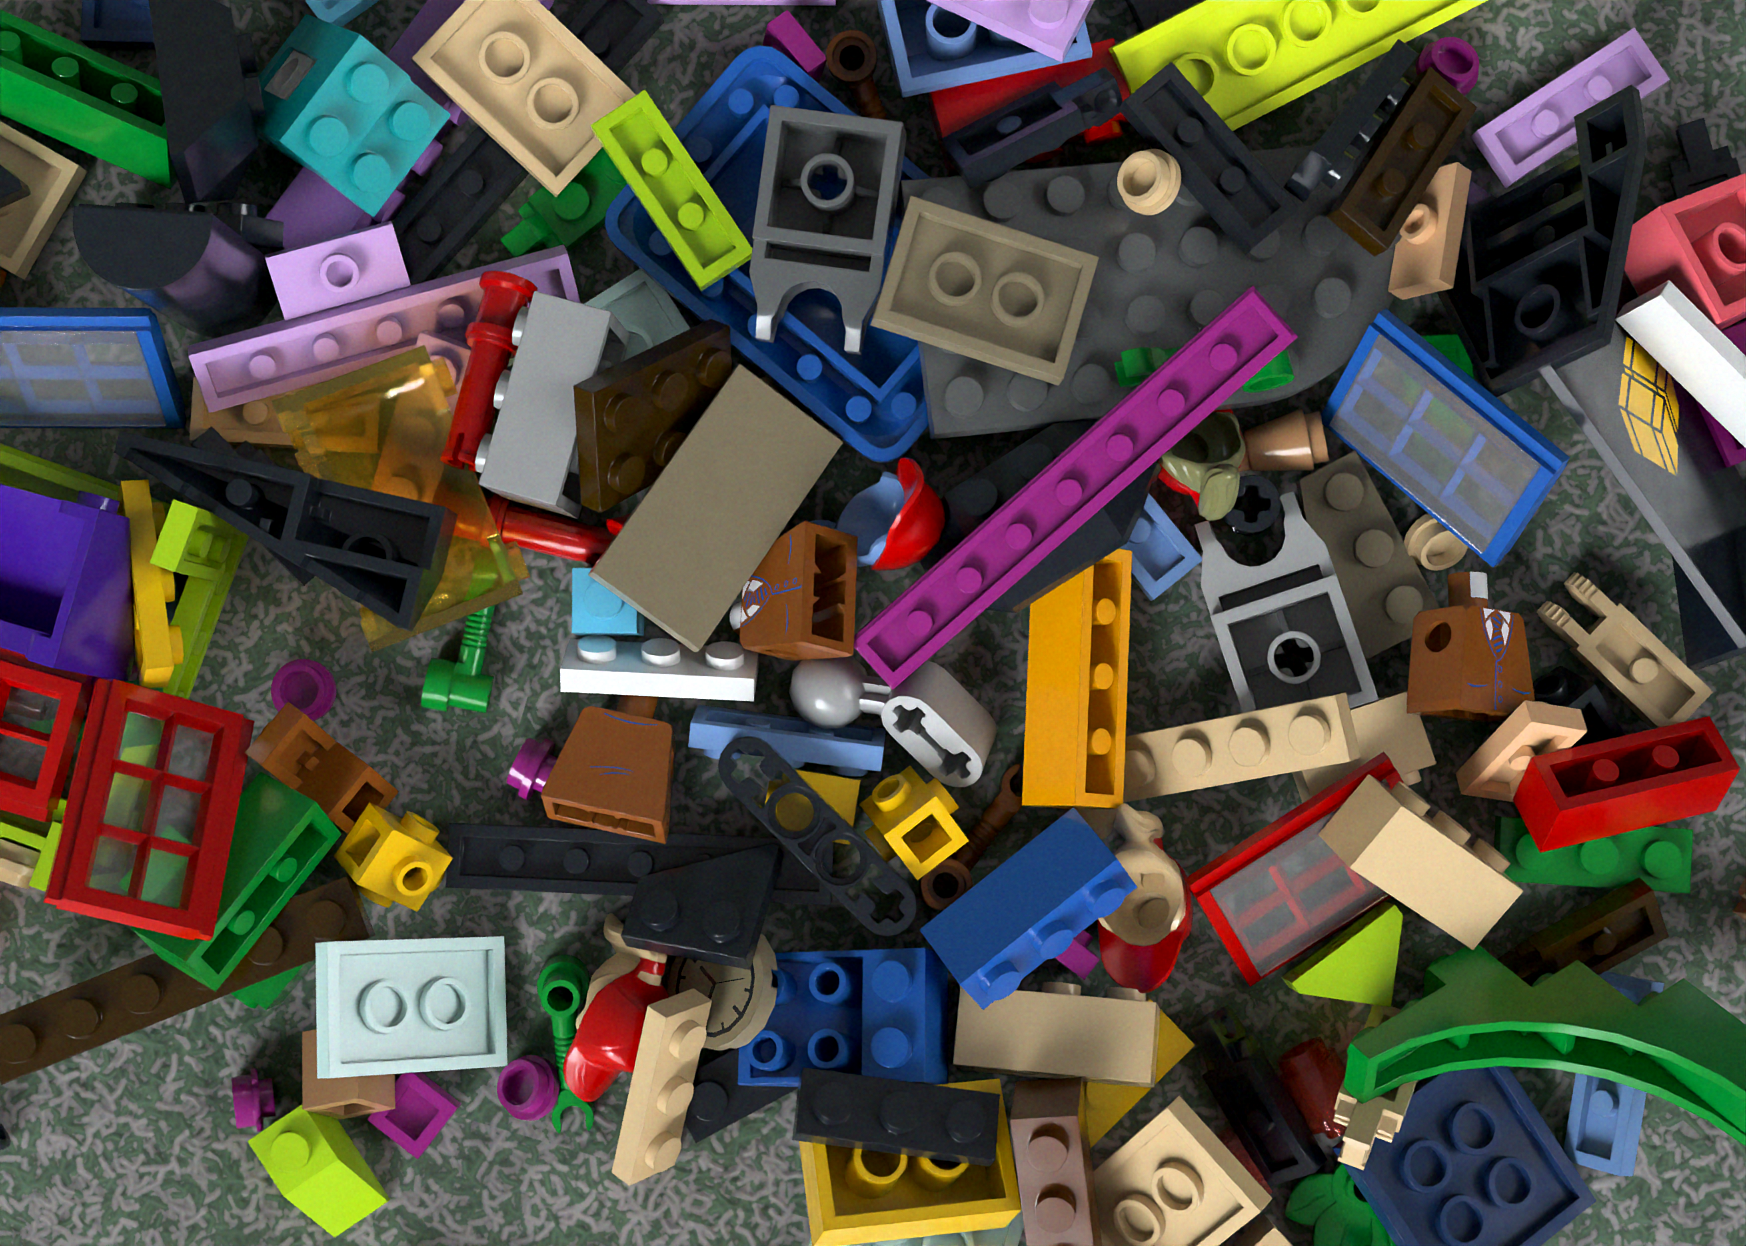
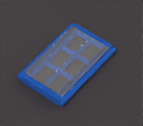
M0 307V428H185V404L156 313H153L151 308Z
M1387 308L1380 311L1374 322L1369 324L1321 413L1322 424L1354 451L1356 450L1363 459L1492 567L1499 564L1505 554L1511 550L1570 459L1561 449Z

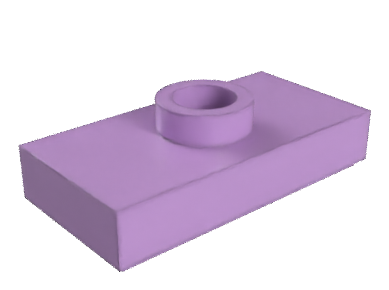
M391 221L264 255L285 321L411 286Z

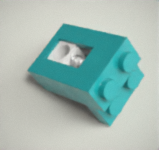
M306 14L258 76L266 116L255 117L254 119L258 137L280 154L316 173L365 213L375 217L450 118L451 114L410 80L411 77L361 34Z

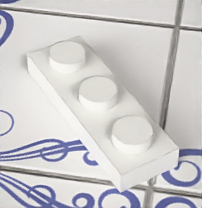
M590 635L582 639H569L560 668L561 692L754 701L759 668V653L746 650L737 643L727 641L715 642L709 646L703 645L701 650L694 652L684 644H678L676 641L666 638H655L646 642L615 641L611 637L604 635Z

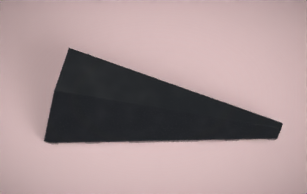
M122 431L119 432L114 453L132 462L172 489L213 512V514L328 583L342 594L362 604L394 626L413 632L443 577L458 514L444 506L324 480L305 472Z

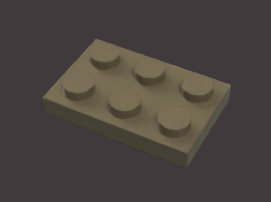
M910 196L870 325L1059 386L1064 380L1099 257Z

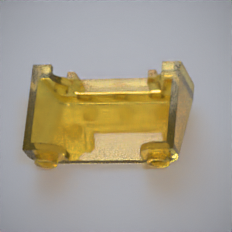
M425 345L271 401L284 433H288L294 449L299 451L295 453L299 466L303 468L305 473L324 480L444 506L458 514L443 577L413 632L394 626L383 617L360 604L359 612L362 617L360 623L372 652L522 595L523 592L519 581L530 577L517 541L503 544L476 474L468 470L469 464L465 462L464 470H460L440 460L453 418L446 397L458 392L444 357L431 360Z

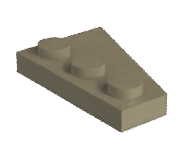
M1355 450L1296 481L1302 517L1327 546L1365 660L1412 637L1413 618L1419 611L1439 609L1440 607L1412 555L1409 556L1400 532Z

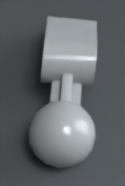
M852 655L848 657L802 660L793 670L789 694L794 709L808 723L822 729L843 728L862 712L881 715L883 726L889 734L934 778H937L943 784L952 787H966L974 784L980 778L996 738V723L989 712L937 663L925 661L893 690L882 678L868 676L866 669Z

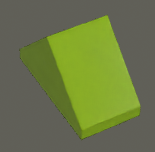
M1385 901L1284 974L1282 979L1289 988L1299 994L1391 1007L1403 914L1396 905Z

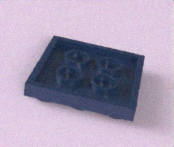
M1508 1066L1449 1071L1420 1080L1414 1089L1399 1133L1395 1132L1392 1142L1390 1143L1375 1137L1364 1170L1342 1163L1396 1246H1541L1596 1202L1589 1188ZM1343 1140L1332 1147L1337 1156L1340 1154Z

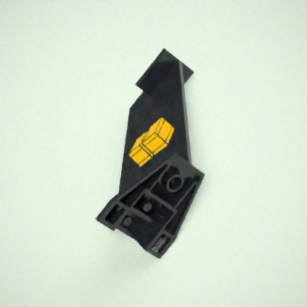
M1631 84L1574 116L1579 154L1498 198L1470 180L1454 286L1451 289L1438 291L1437 294L1484 388L1497 398L1543 376L1669 550L1673 561L1686 663L1689 669L1696 671L1746 653V484L1735 465L1726 467L1695 398L1615 320L1623 305L1639 297L1624 271L1647 148L1640 92Z

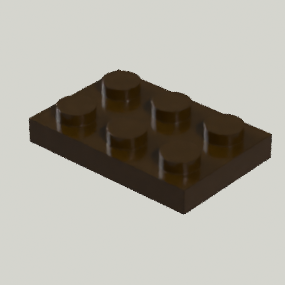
M709 319L573 386L581 505L601 513L653 484L731 374L732 359L729 325Z

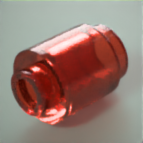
M1321 1037L1308 1039L1289 1049L1276 1060L1282 1072L1279 1078L1312 1134L1324 1132L1328 1139H1334L1344 1135L1347 1126L1333 1121L1336 1112L1334 1108L1338 1092L1345 1077L1346 1066L1334 1047L1327 1048Z

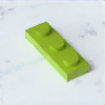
M643 90L591 124L593 133L701 292L751 259L753 248L646 90Z

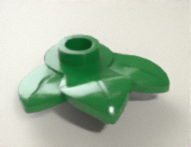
M1340 1161L1335 1166L1333 1172L1307 1175L1294 1186L1289 1195L1284 1214L1295 1222L1314 1226L1313 1246H1396L1366 1199L1355 1196V1182Z

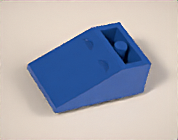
M927 948L775 953L778 971L771 969L773 977L771 986L778 988L775 1006L765 1027L749 1044L739 1048L738 1085L798 1087L799 1074L803 1067L929 1085L948 1084V968L936 952Z

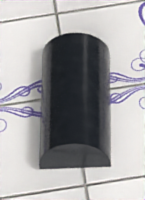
M94 204L74 206V237L79 252L88 266L104 280L194 333L218 338L254 328L268 316L278 300L264 254L210 212Z

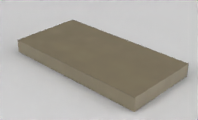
M739 364L729 375L588 575L692 651L697 652L701 650L843 441Z

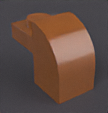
M287 702L273 720L263 728L261 734L245 752L283 784L316 801L329 819L347 834H349L369 802L385 809L399 792L373 768L338 743L290 702Z

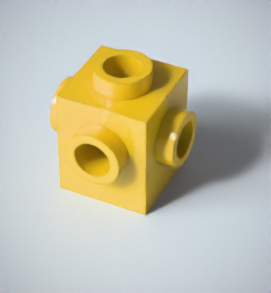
M908 766L901 773L889 776L881 781L873 790L872 795L859 804L874 823L864 833L887 862L898 855L917 881L969 841L950 816L959 806L937 778H933L926 784L911 766Z
M370 802L334 855L354 882L358 884V890L365 897L386 908H390L395 901L418 912L428 895L440 885L444 878L445 870L453 859L436 840L440 831L432 823L410 811H407L404 817L401 818Z

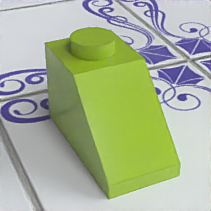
M300 1105L247 1141L281 1194L333 1237L338 1236L390 1200L336 1118L302 1110V1105Z

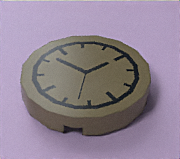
M761 933L750 970L679 956L675 957L670 971L667 989L668 996L671 997L694 988L712 1000L706 1025V1040L702 1048L720 1051L728 1048L737 1049L749 1044L765 1027L775 1006L778 989L771 986L773 978L771 969L778 971L775 953L766 937Z

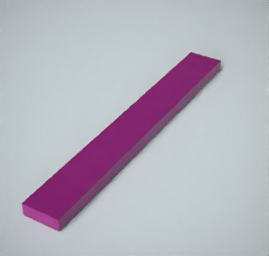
M1251 285L855 633L854 648L892 690L896 688L1298 338V336L1258 290Z

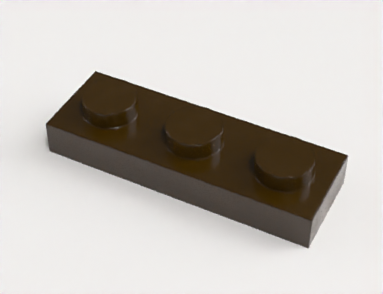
M1431 67L1417 75L1326 217L1374 257L1388 250L1477 107Z

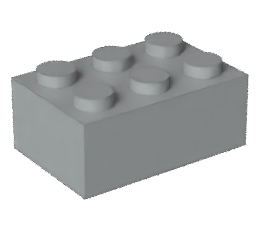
M534 291L530 308L521 307L512 333V343L518 346L511 371L504 370L501 373L495 389L494 407L500 409L493 435L486 433L483 436L477 451L475 470L482 473L479 485L506 499L579 518L582 505L573 386L624 361L631 335L612 312Z

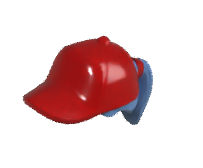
M901 458L893 474L883 472L878 483L857 493L850 500L837 523L828 520L810 522L858 536L857 567L869 565L871 570H898L921 561L939 542L945 525V511L937 493L924 482L923 472L916 461L910 458Z

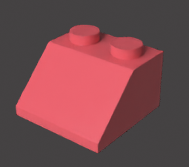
M1746 173L1663 204L1632 225L1624 271L1639 296L1670 280L1720 331L1746 318Z

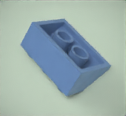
M877 0V8L890 65L902 98L1092 57L1093 51L1085 20L1063 62H1059L926 0Z

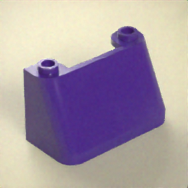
M0 484L1 648L24 654L28 661L51 668L112 680L129 681L136 658L133 580L131 572L130 518L117 515L120 501L79 490L76 503Z

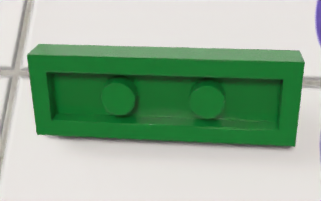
M1495 816L1494 849L1511 863L1504 873L1514 882L1618 889L1640 877L1653 891L1690 894L1693 829L1650 826L1540 853L1522 818Z

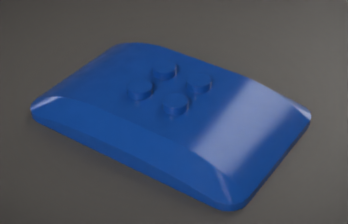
M761 45L747 48L739 54L673 130L752 248L754 242L752 235L770 106L776 105L857 116L782 52L773 47ZM904 156L901 181L930 178ZM838 173L827 174V183L818 181L815 189L821 192L825 200H832L836 198V193L842 194L846 186L842 184ZM627 184L612 201L606 212L605 227L608 237L614 246L701 322L713 319L729 325L731 347L764 375L768 376L776 385L861 455L876 462L886 463L896 460L905 454L927 429L929 422L918 340L871 326L870 321L866 328L862 355L847 353L844 350L846 328L842 319V305L838 297L832 292L818 288L807 289L797 294L790 301L784 317L778 324L774 343L759 341L755 338L758 306L749 273L751 259L701 292L630 186ZM899 196L889 262L902 223Z

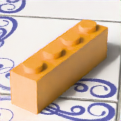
M1115 550L1030 604L1022 805L1072 809L1073 807L1075 809H1118L1123 804L1132 551Z

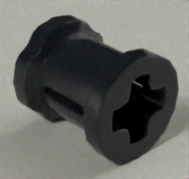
M1241 476L1236 501L1242 499L1246 490L1256 491V500L1267 503V511L1259 512L1255 521L1249 523L1244 521L1243 511L1232 508L1222 519L1236 534L1243 536L1259 535L1264 529L1271 526L1279 515L1281 507L1279 492L1273 483L1261 476Z

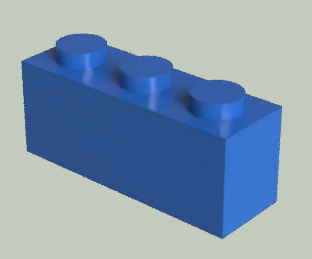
M1073 807L923 926L920 931L960 986L984 1010L994 1001L1004 999L1012 994L1019 986L1021 980L1045 960L1062 954L1070 946L1073 938L1094 921L1116 911L1123 903L1125 897L1135 890L1137 886L1114 854Z

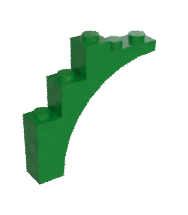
M1479 945L1473 950L1465 946L1451 955L1444 954L1439 956L1430 964L1423 977L1425 985L1422 998L1412 999L1397 1015L1379 1026H1369L1361 1030L1352 1039L1347 1049L1348 1060L1343 1087L1361 1104L1402 1084L1449 1071L1495 1066L1551 1068L1608 1079L1656 1095L1709 1121L1746 1146V1024L1684 978L1661 993L1657 991L1648 993L1636 1005L1579 960L1574 961L1555 974L1551 972L1545 973L1530 986Z

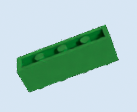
M0 10V114L171 190L178 179L169 151L160 80Z

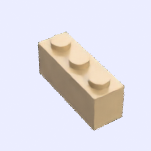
M1368 774L1318 835L1349 868L1473 950L1523 892L1504 873L1511 863L1481 838L1473 846L1469 845L1466 841L1471 837V834L1443 811L1439 810L1433 819L1425 814L1431 806L1402 782L1398 781L1391 790Z
M1043 982L1042 992L1020 991L1016 989L1006 998L994 1001L983 1010L960 986L953 1065L964 1071L1049 1079L1082 1077V1082L1155 1088L1160 1008L1156 1002L1146 1001V993H1140L1138 989L1110 987L1107 988V997L1102 998L1081 996L1080 985L1063 982Z

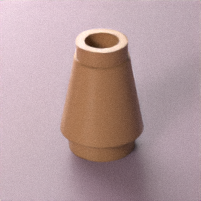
M1300 408L1245 430L1242 433L1245 444V456L1239 472L1248 470H1314L1313 464L1329 461L1319 411L1304 414L1303 409Z

